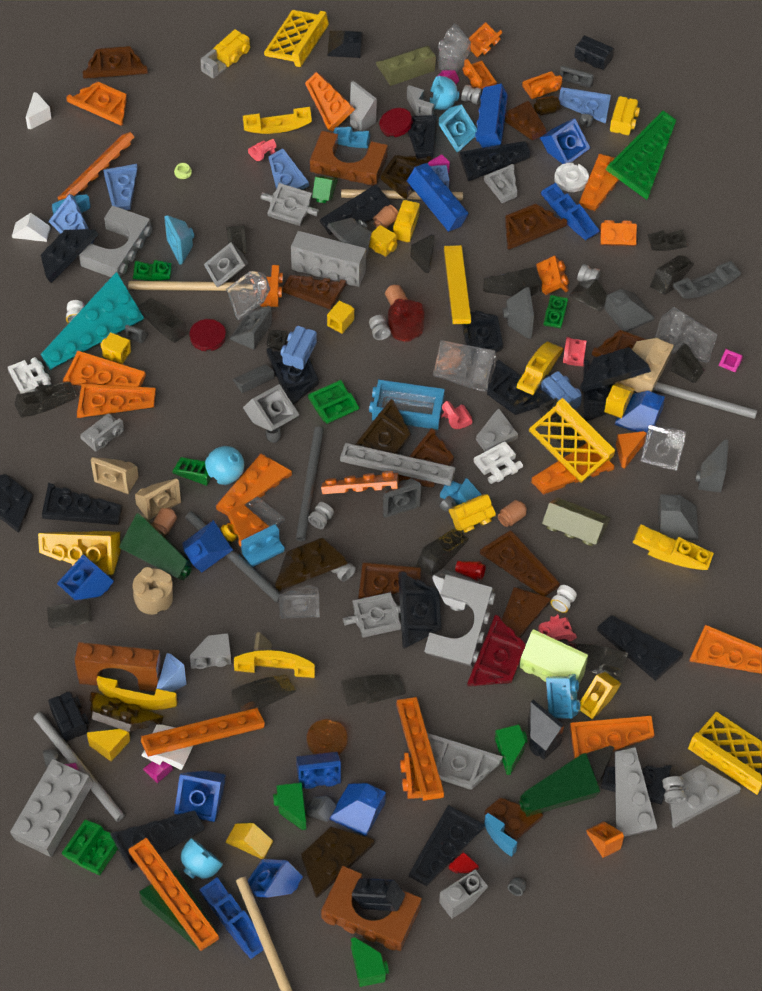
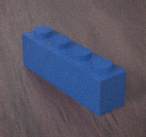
M502 84L483 87V92L480 96L481 106L479 107L477 132H475V138L482 148L502 144L508 94Z
M428 163L414 167L407 180L410 186L448 232L461 227L469 214Z

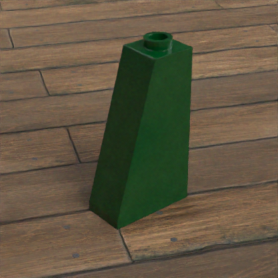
M136 513L119 548L184 581L192 571L191 561L146 517Z
M587 754L579 755L526 790L520 796V808L523 812L525 811L526 817L595 798L601 792Z
M174 870L172 872L216 932V929L177 870ZM151 884L140 890L141 902L199 950L154 886Z

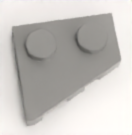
M513 164L484 176L485 183L501 203L517 197Z
M500 409L496 410L476 436V441L484 452L504 441L509 443L518 439V433Z

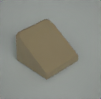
M257 632L254 651L271 650L272 643L263 634Z

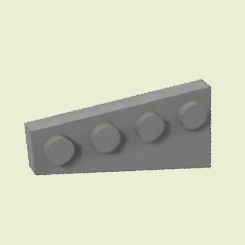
M636 747L615 752L616 829L623 832L624 837L656 830L657 824Z

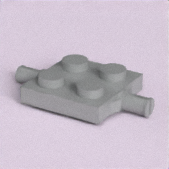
M281 183L278 184L273 195L262 192L260 198L270 202L267 212L269 217L301 226L307 213L318 216L319 209L309 207L312 193Z
M391 592L353 600L354 615L343 617L344 626L357 624L362 638L401 630L399 621L400 606H397L393 601Z

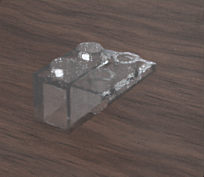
M453 24L446 31L444 39L440 40L438 44L439 55L437 61L439 62V69L455 70L458 74L464 65V60L470 55L471 41L457 24Z

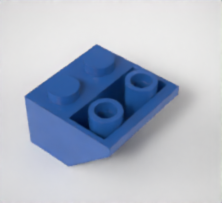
M338 752L296 757L298 781L302 783V788L312 789L323 785L331 787L341 783V763Z

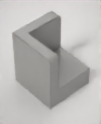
M212 49L201 58V71L213 79L226 69V65L217 59V50Z

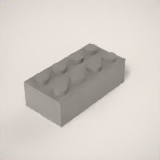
M298 231L291 245L292 270L311 274L316 277L330 278V280L340 282V279L346 280V284L359 287L366 272V248Z
M52 759L10 831L13 838L52 857L93 785L90 777Z

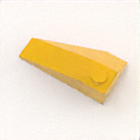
M120 532L38 533L39 553L59 561H66L71 563L72 566L84 554L106 575L114 574L121 548H119Z

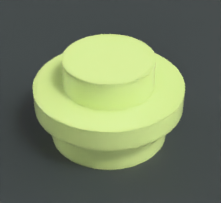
M179 163L174 173L177 178L186 179L191 176L192 169L187 163Z

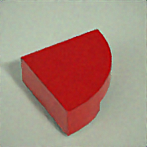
M464 852L448 867L450 871L457 874L470 873L473 870L477 871L479 868Z

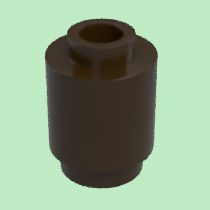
M553 96L537 99L536 103H534V110L539 116L556 113V111L560 110L559 99Z

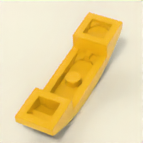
M310 107L293 109L294 114L260 118V113L244 115V131L271 134L298 129L312 122Z
M261 650L234 657L235 671L255 673V666L294 669L296 677L315 678V665L307 659L292 653Z
M97 677L98 690L107 697L118 698L121 702L138 705L144 710H163L177 706V694L174 692L156 689L153 696L121 689L118 687L117 680Z

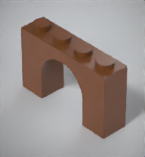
M321 131L310 158V172L372 186L378 183L387 159L388 145L371 141L368 151L362 160L346 163L334 156L338 148V134Z
M78 642L75 665L79 684L98 686L97 677H101L103 669L119 668L129 671L137 677L139 690L156 692L162 671L159 650Z
M342 866L322 907L321 918L327 924L341 926L351 934L358 933L370 942L377 941L382 943L389 950L396 949L401 951L421 908L422 898L404 891L405 897L398 911H391L387 917L381 920H366L360 917L352 906L354 901L352 892L358 879L362 878V874Z

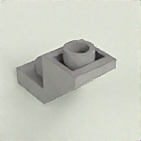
M408 85L407 101L415 115H434V104L424 101V90Z

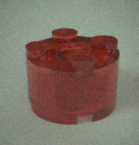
M396 299L388 310V326L392 337L399 341L409 342L412 341V338H418L422 335L424 330V310L421 303L403 299Z

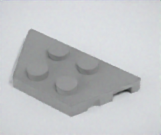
M427 733L439 777L442 781L472 790L502 763L503 756Z
M703 765L679 776L683 778L684 786L682 790L685 792L686 799L679 803H669L672 827L675 828L740 793V786Z

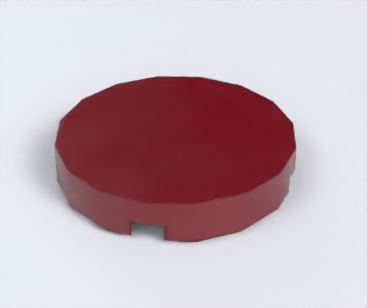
M393 108L382 115L379 126L385 136L399 137L411 129L413 118L407 109Z
M214 319L200 320L190 329V341L195 348L201 351L210 349L213 351L224 344L226 331L224 326Z

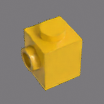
M379 225L371 233L369 247L376 253L386 257L390 252H394L397 247V234Z
M340 300L327 314V326L341 334L354 321V308Z
M111 332L101 343L103 357L110 361L123 364L131 352L130 340Z

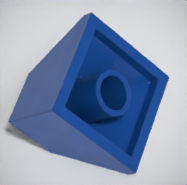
M575 118L551 129L540 137L547 152L562 164L571 163L590 149Z
M650 391L633 394L623 417H617L615 425L633 432L644 431L647 433L646 436L650 437L663 410L665 397Z
M214 520L182 543L184 552L189 560L201 573L233 551Z
M83 554L57 584L74 600L102 596L104 592L109 590L114 581Z
M210 771L180 773L174 814L179 815L195 810L199 819L215 822L223 796L226 775Z
M368 783L348 784L336 804L330 820L366 837L385 805L386 792Z
M262 859L248 879V883L255 897L268 898L292 894L298 888L303 876L287 860Z

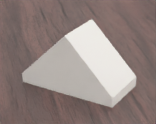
M35 92L26 114L28 129H33L51 120L50 107Z
M30 213L15 223L12 238L47 242L51 227Z

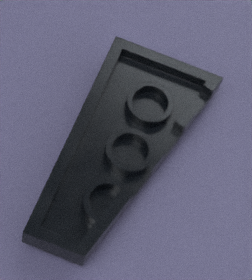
M48 483L42 519L119 525L122 506L104 499L90 498L89 495L84 493L77 494L71 492V489L64 487L61 489L55 487V484Z
M612 615L597 627V631L655 681L683 657L682 652Z
M448 805L408 876L427 887L484 829L485 825Z
M194 810L160 821H153L119 832H112L110 837L131 872L139 866L130 855L128 849L143 839L147 838L157 853L161 855L204 831L205 828Z

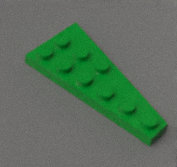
M662 111L607 166L606 171L647 200L676 119Z

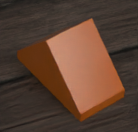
M646 432L617 435L616 449L622 468L625 469L643 447L646 440Z
M602 822L586 830L602 858L621 849L624 839L623 832L608 823Z

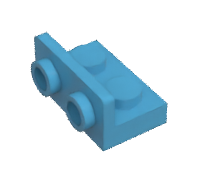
M275 524L241 540L242 554L252 567L285 551L284 546L279 540V529Z
M570 674L568 677L548 676L546 678L548 712L555 718L575 717L580 711L581 706L580 700L577 699L579 682L576 680V675Z

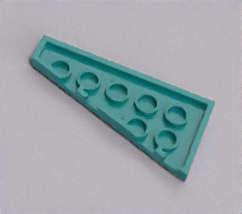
M117 272L40 354L49 370L74 358L77 351L85 352L102 343L103 339L107 338L110 332L118 334L125 330L126 325L133 326L144 319Z

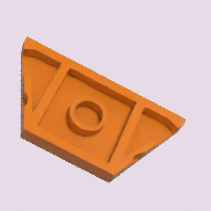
M96 82L90 87L81 89L79 94L75 96L70 94L66 97L67 102L120 126L123 125L127 94Z

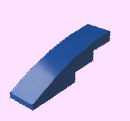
M556 183L542 190L541 195L561 219H566L567 225L585 241L600 232L580 204L576 205L568 193L564 194Z
M218 877L199 889V892L218 919L250 959L264 950L253 922L246 912L242 911L233 896L227 892Z

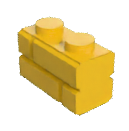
M234 29L213 48L217 50V59L224 63L226 67L237 63L239 58L250 50L249 37Z
M622 96L618 97L611 120V132L630 135L631 129H635L637 120L634 118H638L640 107H637L638 100Z
M403 200L393 226V233L397 234V240L411 241L419 219V203Z
M482 494L449 509L456 530H463L464 533L475 529L474 525L478 523L484 525L491 522V518L496 516L488 494Z

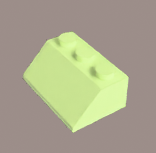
M533 629L521 656L520 668L528 674L540 677L545 682L548 676L568 677L570 674H575L576 680L580 683L585 674L588 655Z

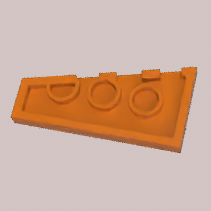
M316 72L305 82L328 130L333 132L335 127H338L355 108L321 74Z
M603 154L598 155L579 201L583 208L596 211L607 197V194L614 189L619 179L606 171V168L615 158Z
M77 351L63 379V383L65 385L77 386L95 384L141 387L146 373Z
M82 384L77 418L153 408L156 388Z
M588 443L578 449H588ZM574 452L565 456L564 459L566 461H574ZM577 452L576 461L587 462L588 453ZM590 453V462H599L602 459L598 453ZM560 461L532 477L531 480L543 495L561 489L566 484L580 482ZM606 461L590 476H598L599 473L606 470L607 472L614 470V465L610 461ZM576 465V471L583 476L587 472V465Z
M260 454L218 502L216 510L228 516L229 511L242 504L249 507L251 502L263 497L266 491L271 488L274 489L284 478L287 479L292 476V471Z
M393 471L382 472V475L368 473L360 478L355 476L344 477V480L330 478L322 482L321 489L322 494L346 493L350 488L356 492L364 491L368 487H372L374 490H382L386 486H391V489H398L399 476L398 473H393Z
M704 626L690 657V662L762 674V648L710 626Z
M651 716L570 723L574 759L586 753L588 760L654 737Z

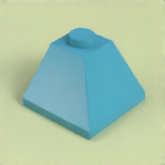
M462 104L449 108L439 117V126L456 152H459L475 137L477 128Z
M168 215L164 216L167 241L179 265L183 264L193 247V230L188 228L185 221Z

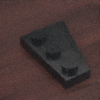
M437 115L412 116L413 123L408 134L416 158L434 157Z
M664 765V767L645 766V768H641L650 802L662 805L665 794L662 780L669 777L672 765ZM615 766L606 767L601 785L602 789L616 791Z

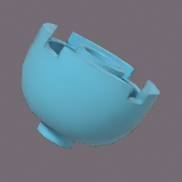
M444 76L435 77L431 87L433 98L430 97V103L434 104V109L447 110L454 105L455 101H458L459 91H457V86L452 79Z
M230 446L215 448L209 453L205 461L208 475L211 478L214 477L218 480L217 483L222 485L235 482L242 475L245 466L242 454Z
M193 838L187 841L181 851V862L186 867L183 871L192 879L195 876L201 879L210 878L223 865L215 855L207 851L204 846Z

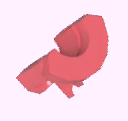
M274 139L266 142L263 140L248 148V153L254 160L261 161L264 159V154L267 151L271 155L275 153L276 143Z
M566 337L563 363L583 367L586 340Z
M446 401L442 405L444 412L441 417L448 418L452 428L462 429L473 423L472 417L464 405L461 404L459 407L454 408L450 401Z
M558 614L554 617L551 616L550 621L541 623L538 627L540 633L546 634L557 641L566 639L570 642L577 638L576 634L572 631L568 618L559 619Z

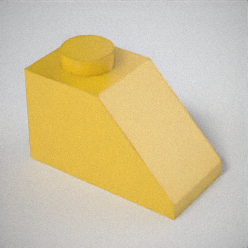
M620 383L614 384L606 399L604 412L622 418L635 389Z
M606 672L597 674L580 701V711L594 719L612 700L621 683Z

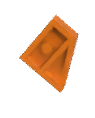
M244 504L229 511L228 518L233 525L234 533L238 535L240 546L241 540L269 527Z

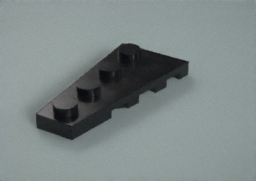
M526 141L461 151L459 157L467 180L471 181L530 158V151Z
M375 184L322 217L319 222L328 234L332 235L333 233L327 227L329 223L348 218H354L357 221L361 219L366 223L374 220L373 217L385 206L392 204L378 185Z

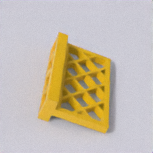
M292 10L264 51V55L293 61L295 66L301 67L329 25L327 13L320 11L319 14ZM294 16H296V17H301V18L296 19V20H294V21L292 20V19L294 18ZM303 22H304V24H305V25L296 27L297 24H300V23H303ZM294 27V29L286 31V28ZM308 29L307 32L300 34V31ZM297 33V36L289 38V35ZM284 37L287 38L286 40H283V41H280V42L278 41V40L281 39V38H284ZM301 40V41H300L299 43H297V44H294V45H293V43H292V42ZM290 43L291 46L282 49L281 46ZM278 47H279V49H280V50L275 51V52L272 51L273 49H276V48H278ZM293 51L292 55L285 54L287 52Z
M563 398L529 428V431L581 483L606 461H609L615 453V449ZM555 412L561 416V423L550 422V418ZM539 426H548V435L539 434L536 429ZM550 426L561 427V435H550ZM564 427H572L575 430L574 436L564 435ZM550 439H561V448L552 447ZM563 439L574 440V448H563ZM577 440H585L588 443V449H577ZM563 452H574V461H566L563 458ZM577 452L588 453L587 462L576 461ZM590 453H598L602 459L599 462H590ZM576 465H587V472L581 476L576 471Z
M715 712L702 729L694 734L688 749L758 795L762 789V775L755 771V768H762V763H753L751 756H761L762 760V741L723 715ZM715 720L722 723L724 728H715ZM726 733L728 740H718L717 734ZM731 733L739 734L741 739L732 740ZM703 734H712L714 740H708ZM748 744H754L758 747L759 751H749ZM729 745L731 752H726L720 746ZM734 745H743L745 751L736 752ZM737 757H747L748 763L744 764Z

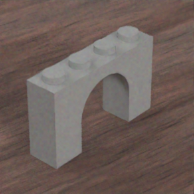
M112 205L104 217L106 230L123 235L128 241L116 249H105L90 243L79 255L81 267L112 277L117 272L121 277L122 274L126 273L130 262L134 261L138 250L142 249L145 239L151 235L152 227L149 218Z
M446 575L441 596L470 606L474 612V624L470 632L460 638L454 639L429 633L424 652L427 655L472 667L473 662L476 663L480 651H477L479 643L482 644L485 632L482 629L484 624H488L490 613L488 612L489 604L493 605L496 593H493L492 587Z

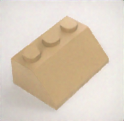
M658 338L637 341L632 350L649 365L651 372L616 383L634 388L637 393L644 391L653 392L671 356L674 345Z

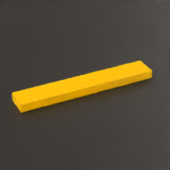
M462 245L444 246L452 323L471 324Z

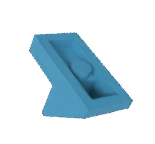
M466 478L463 484L452 481L451 486L444 485L440 492V498L445 499L450 495L456 504L459 505L482 494Z

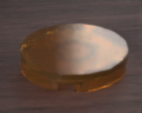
M330 719L315 722L307 733L308 748L313 754L338 752V755H340L347 746L345 728L339 722L330 721Z

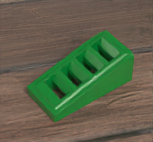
M180 457L172 471L175 475L206 486L211 480L206 470L205 461ZM182 464L185 465L183 470L180 469Z

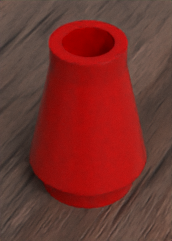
M457 561L455 572L476 581L483 579L486 570L485 564H482L480 561Z

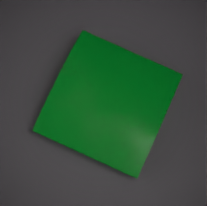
M342 380L308 395L311 404L326 424L359 410L351 393H348Z
M84 820L62 851V855L77 865L97 875H101L118 849L110 837V833L104 831L101 825Z

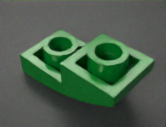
M154 260L153 264L135 261L132 279L144 281L170 279L172 263Z
M550 295L543 323L544 326L561 329L568 298Z

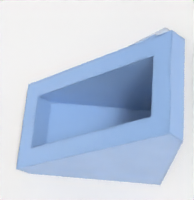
M167 653L157 689L174 692L187 685L185 667L172 654Z

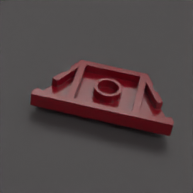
M498 615L494 616L467 686L512 683L526 644L514 634L510 627H507L501 621Z

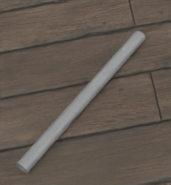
M657 382L654 391L752 419L756 417L757 410L699 393Z
M42 712L37 713L34 716V720L69 763H77V770L90 777L93 783L91 791L115 821H121L125 816L124 813Z

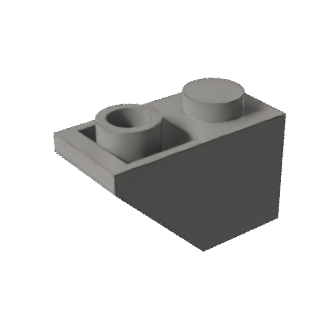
M228 633L207 636L190 655L191 669H204L211 666L223 667L231 664Z
M473 870L441 891L439 903L451 919L468 909L488 888V885L477 871Z

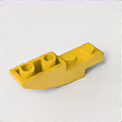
M548 341L545 342L526 365L525 372L517 383V388L534 395L546 374L550 373L564 348Z
M642 524L638 527L633 540L634 544L649 550L648 555L692 569L708 570L714 554L680 537L674 540Z

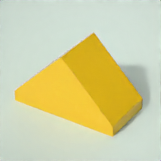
M122 729L87 732L89 746L109 761H112L130 742L129 732Z
M254 823L235 824L226 843L260 859H264L273 844V840Z

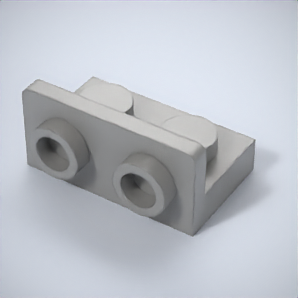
M108 413L80 434V437L97 452L100 448H104L112 439L121 435L124 431L123 420L121 418L116 420Z

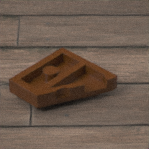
M499 798L485 810V815L489 813L505 824L504 833L515 841L543 818L542 813L526 817L525 811L521 810L519 804L503 798Z

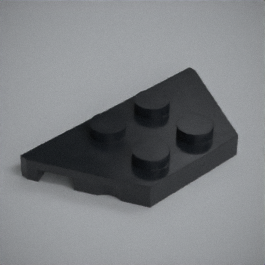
M64 230L45 249L40 256L46 278L50 283L99 235L96 230Z
M478 310L475 312L470 311L471 324H462L469 366L503 349L498 316L485 314Z
M630 347L595 357L580 388L582 392L590 391L649 373L651 369Z
M272 348L266 349V354L278 382L293 405L319 384V379L310 359H308L304 369L301 370L294 366L285 365L281 352L272 351Z
M499 359L496 361L495 370L487 390L488 396L514 415L552 403L553 398L539 388L534 395L518 389L517 383L522 376Z
M584 360L583 379L591 365L588 360ZM616 383L583 392L585 421L608 414L604 412L606 399L612 386Z
M3 474L0 475V519L15 531L20 532L22 521L26 518L27 509L32 503L33 495L8 475Z
M401 571L398 573L402 647L407 648L428 637L429 633L434 634L441 630L440 598L437 589L427 586L419 579L415 580L407 576L406 572Z

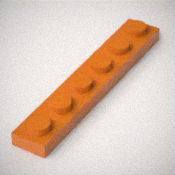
M128 132L121 135L57 199L59 201L63 200L69 194L77 196L76 194L79 191L85 190L88 187L87 183L89 181L95 180L99 176L98 173L110 165L109 162L111 160H115L120 156L119 152L122 149L125 150L131 145L130 141L134 138L133 134Z
M417 697L399 699L396 705L422 799L426 801L444 798L443 787Z
M258 708L144 735L141 736V743L149 757L264 728L265 722Z
M145 838L128 850L132 858L199 950L202 951L219 940L218 934L149 840Z

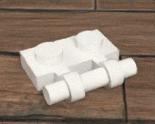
M36 357L31 359L32 364L29 365L23 360L8 366V371L22 397L40 391V384L44 385L46 389L52 386L49 375L43 370L42 362L38 361ZM35 372L38 376L34 377L32 373Z
M505 441L474 457V463L484 475L489 472L493 474L488 477L490 484L504 480V477L517 473L523 467L521 461L516 463L512 461L515 459L516 454ZM505 464L506 468L500 471L498 468Z

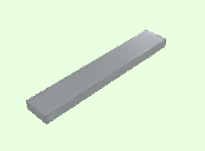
M345 443L340 456V462L381 471H393V473H398L399 475L451 486L455 474V467L349 443Z

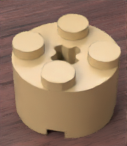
M145 567L134 578L133 597L140 611L153 615L170 607L173 601V584L170 574L160 569Z

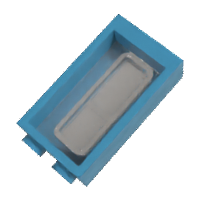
M378 380L377 387H373L372 398H374V402H370L369 412L372 413V420H375L390 399H393L406 425L438 430L445 389Z

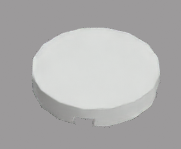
M565 163L556 169L554 181L561 190L578 192L586 187L589 173L582 165L578 164L577 166L573 165L574 163Z

